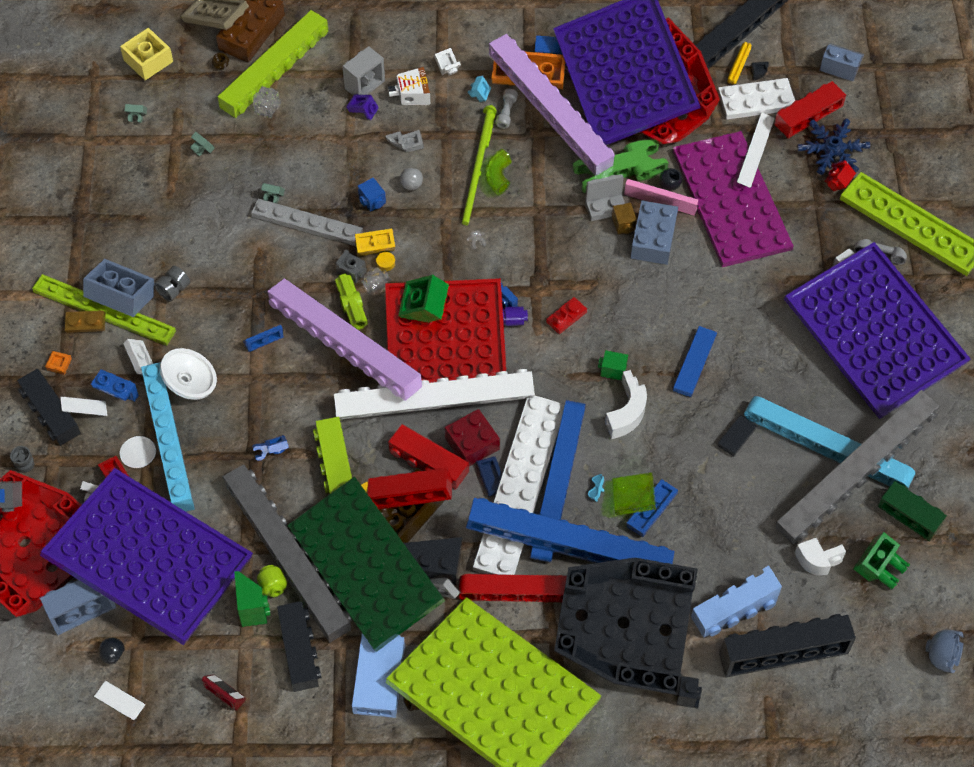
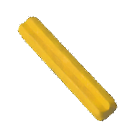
M744 42L728 76L727 82L729 84L735 85L751 50L752 45L750 43Z

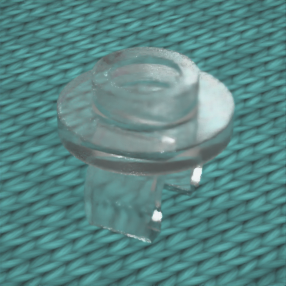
M480 230L469 233L470 237L467 238V241L472 240L471 248L473 250L477 249L476 241H480L482 247L486 246V241L482 238L485 235L484 232L480 233Z

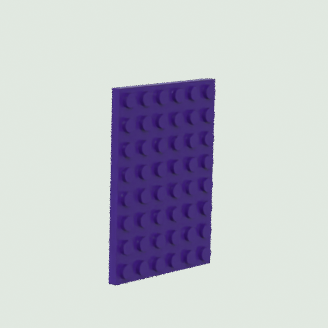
M621 0L553 28L587 121L593 132L602 138L605 145L701 108L658 0Z
M875 242L784 297L786 303L879 420L911 400L920 390L925 391L971 360Z
M116 468L112 470L40 553V556L182 645L188 641L235 580L234 572H241L253 555L249 550Z

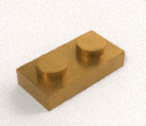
M103 310L66 312L65 331L67 333L105 331L106 313Z

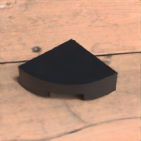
M769 61L751 63L750 68L753 80H758L765 76L768 71Z

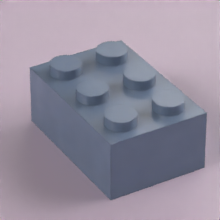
M641 200L632 244L631 259L668 265L678 212L677 206Z
M104 259L83 279V297L134 317L154 297V279Z
M80 580L68 582L64 587L56 591H49L40 598L57 635L116 608L112 600Z

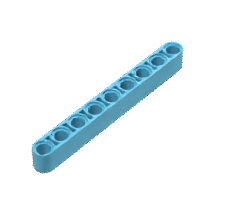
M754 396L744 412L745 418L839 463H842L861 445V443L758 396ZM892 458L889 462L884 461L880 464L881 468L875 475H869V477L888 486H891L896 481L909 488L915 476V470Z

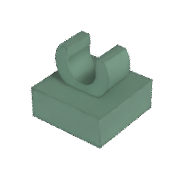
M125 104V112L129 114L128 121L132 122L133 117L137 115L138 122L142 123V115H147V107Z
M196 131L191 136L195 143L190 149L198 156H201L204 150L209 153L214 150L215 147Z
M263 183L261 189L266 192L263 200L268 201L269 196L273 195V203L276 204L279 201L278 195L283 196L285 191L282 187Z

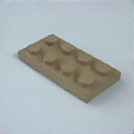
M196 0L180 17L187 23L227 30L232 27L238 17L244 14L249 5L244 0Z

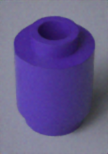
M523 306L505 307L503 309V324H506V326L524 325V321H528V311L524 310Z

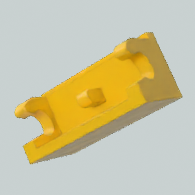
M392 228L355 234L357 256L395 251Z

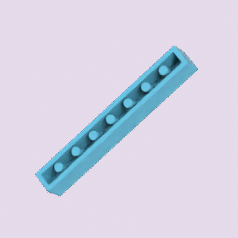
M161 362L142 366L141 369L171 503L185 512L194 510L195 507L167 386L160 374Z

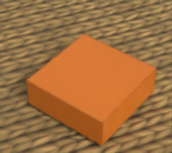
M52 351L45 365L46 370L65 375L72 360L71 355Z

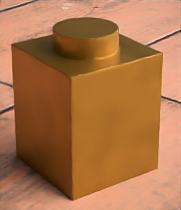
M631 202L613 206L612 219L617 234H629L635 231L637 219Z

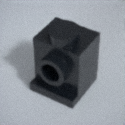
M682 676L677 705L698 709L702 687L698 686V678Z

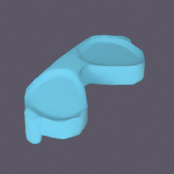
M601 474L592 478L595 487L588 492V496L596 502L601 492H604L602 487L604 477Z

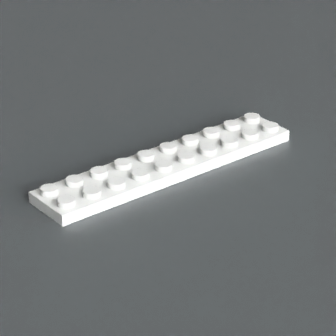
M538 396L527 397L494 503H503L511 508L526 509L530 513H534L560 428L565 404ZM484 533L473 565V571L483 574L515 575L524 544Z

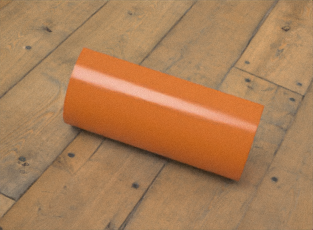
M526 52L530 61L534 62L539 71L548 77L549 82L558 89L563 90L566 63L564 56L560 54ZM494 61L492 84L516 86Z

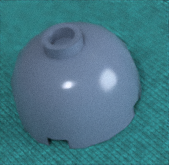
M945 629L938 631L932 640L928 639L926 652H929V659L937 669L948 673L956 671L952 668L954 664L955 666L959 665L963 651V643L959 642V636L963 637L961 631Z

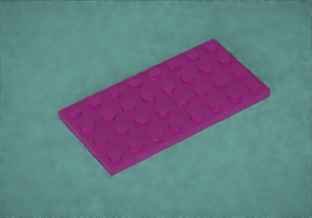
M742 131L673 147L672 151L692 198L698 199L697 210L722 268L791 251L794 247L759 169L757 168L751 187L737 182L749 149Z

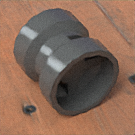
M17 446L11 451L10 458L18 472L25 473L34 467V459L26 446Z

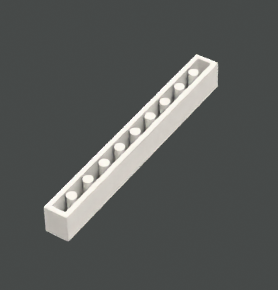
M519 369L513 374L501 371L497 372L496 376H488L485 373L478 374L476 378L469 379L468 376L456 377L457 380L449 381L448 378H440L434 383H429V380H422V388L406 401L401 397L395 396L391 390L381 385L378 386V389L370 390V387H361L355 392H350V389H343L334 394L336 417L342 420L527 399V397L535 396L532 371L527 372V369Z

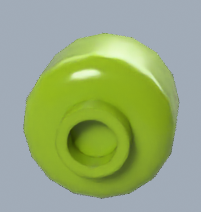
M274 565L265 566L257 576L258 585L262 587L264 595L278 597L287 587V580L280 567Z

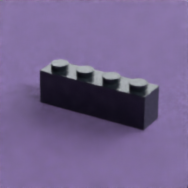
M38 368L17 380L20 386L17 389L23 399H28V407L32 413L37 412L39 423L42 427L46 426L48 428L46 432L52 441L56 440L61 446L81 434L77 423L70 413L62 411L61 400Z
M302 601L277 606L293 691L297 692L319 687L318 679L322 677L320 667L314 664V659H318L316 647H311L310 640H313L314 637L312 627L307 628L306 621L310 620L308 608H303Z

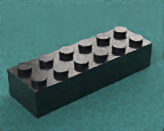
M835 614L822 620L821 618H814L806 623L793 622L785 627L772 626L764 631L751 630L742 635L730 634L724 638L719 656L725 677L727 678L849 654L856 636L849 615L841 616V614Z

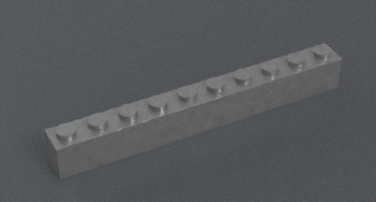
M920 390L777 521L776 528L792 544H795L797 541L802 542L808 536L807 532L812 527L816 529L823 522L822 518L826 514L831 515L838 508L837 504L841 500L845 502L852 495L851 491L855 487L861 488L867 481L865 479L870 474L872 476L875 475L881 468L880 464L884 461L889 462L895 456L894 452L898 448L903 449L909 443V438L913 434L917 436L924 429L923 425L927 421L931 423L938 416L939 405L923 390Z
M243 464L224 475L225 486L283 571L305 607L308 608L309 613L329 643L351 631L350 622L352 619L346 610L342 611L340 600L336 594L332 595L330 593V586L325 578H320L316 565L313 562H309L307 559L309 555L303 547H299L297 544L298 539L293 532H289L286 526L288 524L283 515L279 516L277 514V507L273 500H268L266 490L262 484L258 486L255 480L257 478L252 469L248 470Z

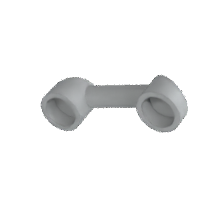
M868 239L858 241L854 246V252L857 253L873 242ZM876 243L882 252L892 254L891 261L894 264L902 265L906 263L907 255L902 248Z

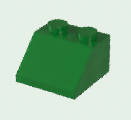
M434 275L406 281L398 316L422 322L441 320L449 284Z
M235 571L237 608L242 627L268 624L267 616H271L268 596L263 595L262 587L241 572Z

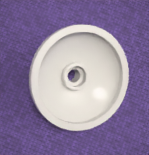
M179 348L169 351L161 360L160 374L162 380L175 394L183 398L197 400L209 396L214 390L217 382L216 372L211 363L201 354L190 349Z

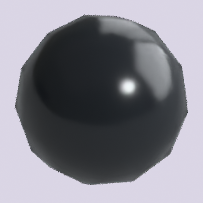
M666 168L659 176V183L665 190L674 191L680 187L682 176L678 170Z
M114 637L104 639L98 648L99 657L104 663L116 664L123 654L125 646L120 639Z

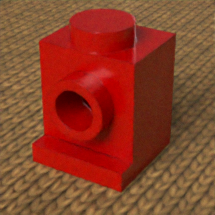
M846 160L833 163L825 182L833 192L847 187L856 172Z

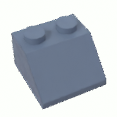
M828 44L820 71L854 81L864 54L834 44Z

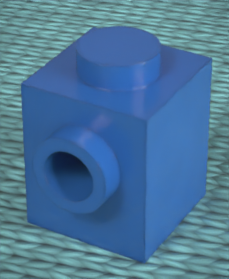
M374 177L358 185L359 200L370 212L386 204L385 191Z

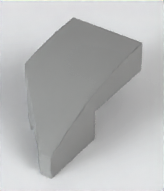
M420 130L402 135L400 131L386 135L388 142L405 152L424 148Z
M448 578L430 579L443 597L455 599L460 593Z

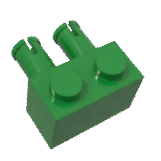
M883 532L874 537L853 569L869 582L873 579H878L892 590L897 585L896 583L899 582V579L885 569L886 565L889 563L903 574L908 569L907 567L910 566V563L896 554L900 544Z

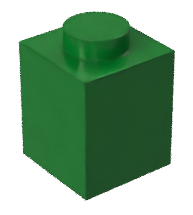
M605 350L604 357H600L598 368L601 369V377L622 381L623 372L626 371L628 355Z

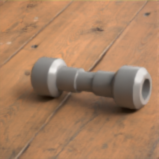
M506 89L503 93V109L495 122L501 129L508 128L510 125V108H512V104L516 102L518 96L514 89Z

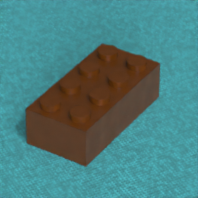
M244 0L249 5L244 14L236 19L232 27L227 30L221 29L217 34L218 49L249 63L285 16L283 1Z

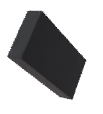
M740 415L718 442V447L734 457L756 430L757 426Z

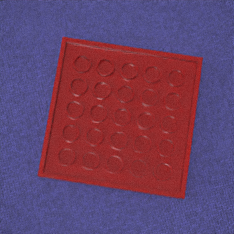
M501 278L444 281L449 284L442 315L444 318L432 322L399 317L406 283H385L388 351L420 373L421 380H429V383H434L440 378H448L449 381L457 380L456 377L468 376L469 379L476 378L478 374L486 373L488 376H496L497 372L507 371Z

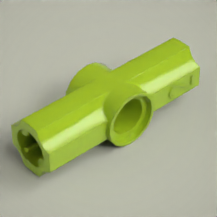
M339 275L335 279V283L340 294L342 309L344 313L346 312L350 325L357 330L363 329L368 325L363 311L360 293L356 291L351 275Z

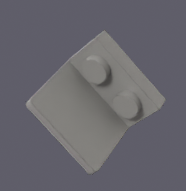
M622 174L611 175L602 179H593L587 182L585 205L591 221L612 217L613 206L625 204L622 197L624 180Z

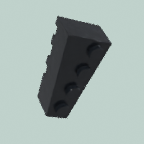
M462 537L404 543L429 579L448 578L453 585H457L462 552Z

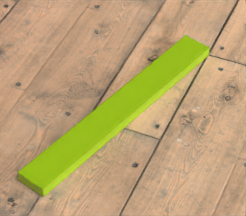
M43 274L32 288L34 293L79 311L103 310L106 313V322L165 346L169 344L176 332L175 327L140 313L131 317L83 297V290Z

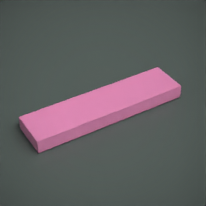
M627 179L624 195L643 201L677 206L678 211L695 216L698 199Z

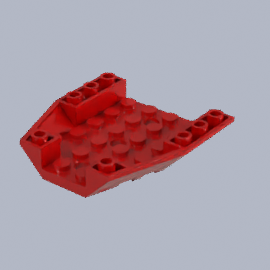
M669 17L666 18L667 24L701 108L686 113L687 118L684 120H679L676 117L641 131L642 134L661 144L683 140L709 119L720 101L701 51Z
M10 470L0 481H22V506L15 507L14 511L2 512V508H0V515H3L0 521V603L15 617L37 611L43 606L40 600L41 597L49 591H56L62 588L73 578L72 575L59 567L54 572L47 571L52 563L41 557L40 553L81 507V504L68 492ZM22 540H31L28 546H20Z

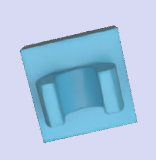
M478 76L475 82L471 84L472 89L468 93L471 97H477L479 102H484L489 95L491 87L483 76Z

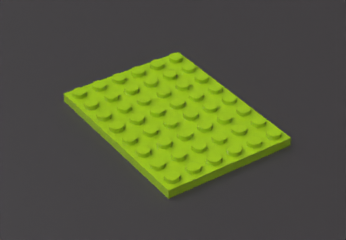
M467 597L386 678V684L495 767H541L601 698L598 692Z

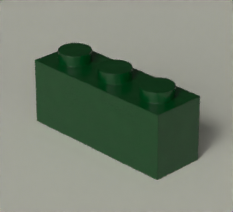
M896 481L883 495L878 505V508L929 542L947 517L941 509L933 507L923 497L915 495L905 485L899 484Z

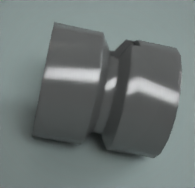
M172 266L165 273V276H161L154 283V287L165 300L171 302L179 295V291H183L191 282L182 269Z

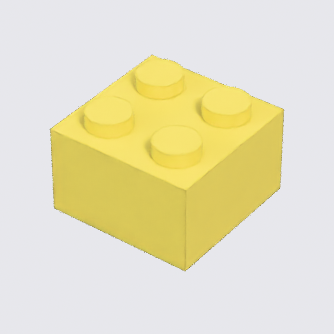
M149 28L120 46L123 60L144 80H147L173 62L170 47Z

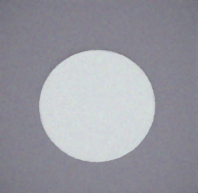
M143 436L128 439L120 449L122 462L131 468H141L148 465L156 454L154 443Z

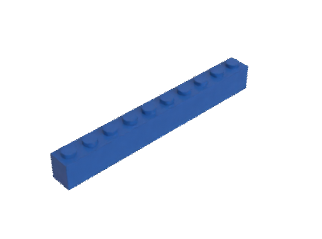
M485 498L473 499L466 528L595 563L641 558L673 564L675 552L665 546L657 547L650 545L646 541H635L627 536L612 535L605 530L597 531L590 529L586 525H575L563 519H552L545 514L537 515L530 513L526 509H515L503 503H492Z

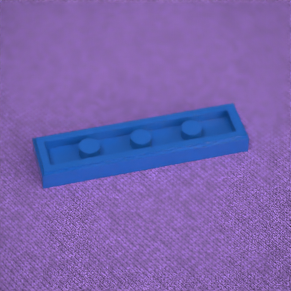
M701 326L698 327L674 385V392L692 397L717 336L716 331Z

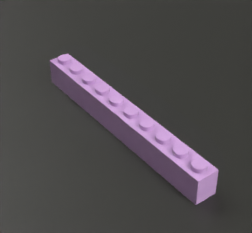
M505 34L489 43V55L590 171L597 176L612 167L614 162L613 150L608 148L603 143L602 138L593 132L590 124L585 123L580 113L571 107L566 98L562 97L558 88L549 82L548 77L539 71L534 62L530 61L526 52L517 46L516 41Z
M285 278L268 290L269 304L272 308L278 309L286 318L292 319L300 328L306 329L311 336L317 337L325 346L334 349L339 356L345 357L353 366L359 367L367 376L373 377L381 386L391 390L395 396L401 397L406 401L422 388L420 373Z

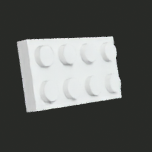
M788 78L718 88L726 120L761 115V113H777L780 109L787 108L795 101Z

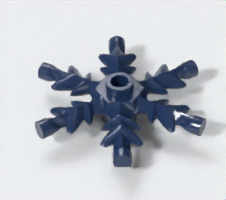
M845 118L841 126L836 124L837 131L833 130L835 136L831 137L828 136L829 131L825 132L824 125L819 127L815 120L809 122V125L814 129L811 133L818 135L816 138L823 139L824 142L820 144L815 141L814 144L810 141H805L807 145L797 144V151L808 150V154L815 150L816 153L820 150L825 151V155L820 156L822 159L816 162L821 164L817 169L818 174L823 175L826 167L831 169V162H834L833 158L839 156V162L846 160L855 172L859 171V168L853 164L857 161L850 158V154H845L844 150L848 149L853 152L854 149L862 152L861 148L870 149V141L859 143L860 139L852 143L851 139L847 143L842 141V138L847 137L845 134L851 131V129H847L850 124L849 119Z

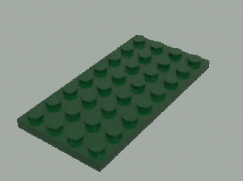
M355 476L288 525L376 652L445 602V599Z

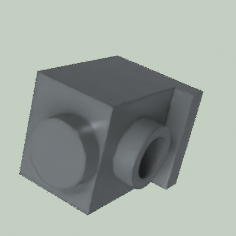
M345 250L336 262L337 274L351 275L354 283H357L366 274L365 261L350 254L348 250Z

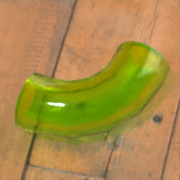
M500 149L489 159L485 169L486 181L496 195L503 194L510 185V181L506 179L503 171L512 161L504 149Z

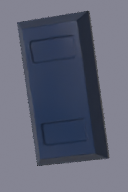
M496 456L476 461L488 497L496 495L502 478Z

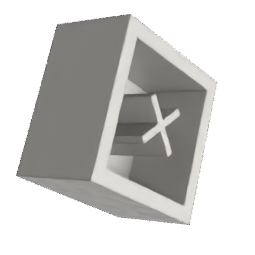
M368 46L353 59L347 61L343 65L345 90L353 96L354 94L368 95L385 82L384 58Z

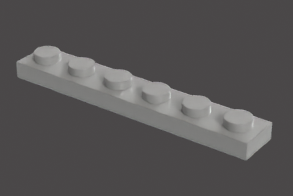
M259 198L251 212L253 218L356 246L355 234L363 233L362 227Z

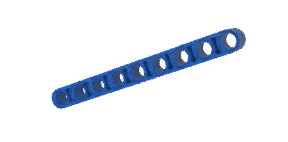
M569 400L565 402L540 514H545L552 519L559 520L562 517L584 417L585 403ZM533 546L531 559L551 563L554 552Z

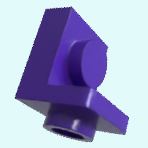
M354 94L346 108L349 112L364 113L368 120H372L379 107L371 95Z

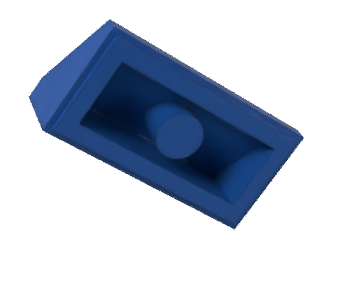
M278 325L245 339L243 343L248 352L283 338L282 326Z

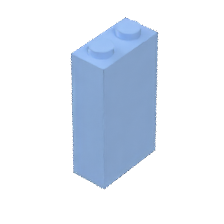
M362 634L352 702L353 714L396 718L399 693L386 684V678L403 662L404 637L397 636L376 652Z

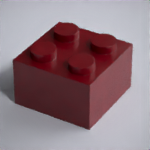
M479 409L445 427L446 441L458 457L469 462V467L475 464L476 461L482 460L500 450L499 436Z

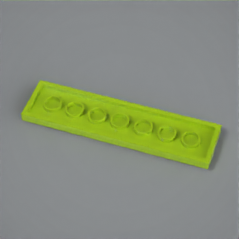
M860 172L841 194V201L965 276H968L974 268L973 238L866 174Z

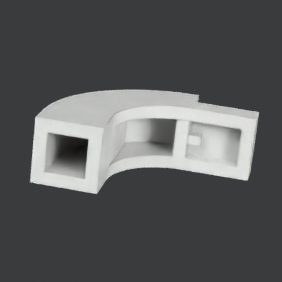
M631 370L623 372L622 384L629 399L628 404L619 410L606 413L605 424L611 439L624 436L633 431L644 416L647 400L645 384L639 386L636 376L633 377Z

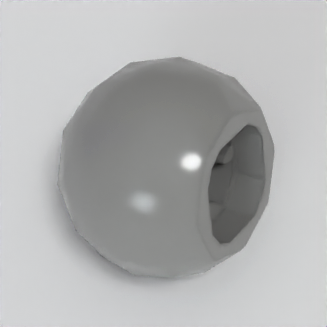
M404 169L400 176V182L405 189L416 190L422 185L423 176L418 169Z

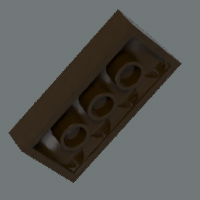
M444 501L380 509V512L401 541L408 543Z

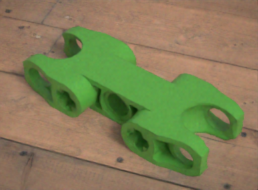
M640 140L626 145L623 149L624 153L614 155L613 166L597 176L590 171L581 159L573 163V171L575 174L587 173L593 176L582 182L581 189L583 193H586L588 181L606 178L611 175L622 174L624 178L635 175L638 181L651 179L668 168V161L664 158L652 159L648 157L658 151L659 143L656 140Z

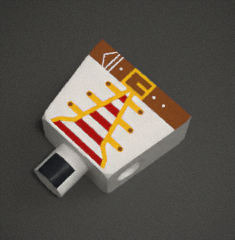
M424 67L398 74L397 85L388 86L389 97L399 95L402 105H430V91Z

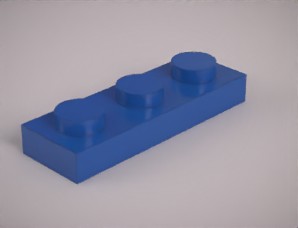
M661 479L628 520L626 527L644 537L678 494V489Z

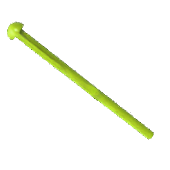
M487 105L483 109V113L486 115L463 214V225H469L478 180L481 175L480 170L485 148L489 147L495 115L497 114V110L493 105Z

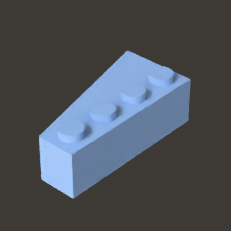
M770 566L763 568V574L755 578L754 575L746 578V581L737 588L733 585L728 588L721 598L719 595H716L693 608L691 618L703 638L708 635L715 636L721 632V629L727 626L729 628L734 627L740 620L753 618L759 611L763 609L769 610L776 605L782 586Z

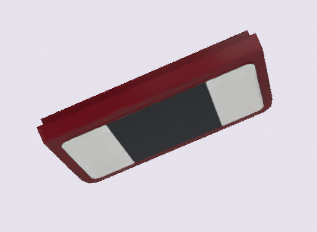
M212 674L202 677L204 687L232 709L237 711L246 701L242 694L218 676Z

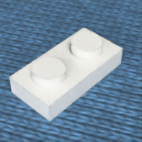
M127 339L123 344L137 374L143 375L141 367L151 365L153 362L143 341Z

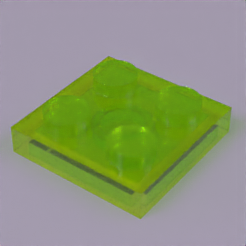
M652 472L612 478L614 511L616 515L656 509Z

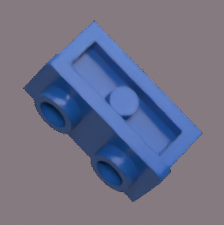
M100 369L91 383L93 388L124 401L130 399L135 402L139 396L135 383Z

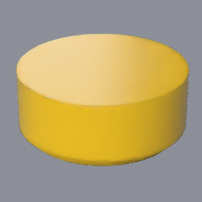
M389 252L380 253L376 258L377 267L382 271L392 270L395 266L394 255Z

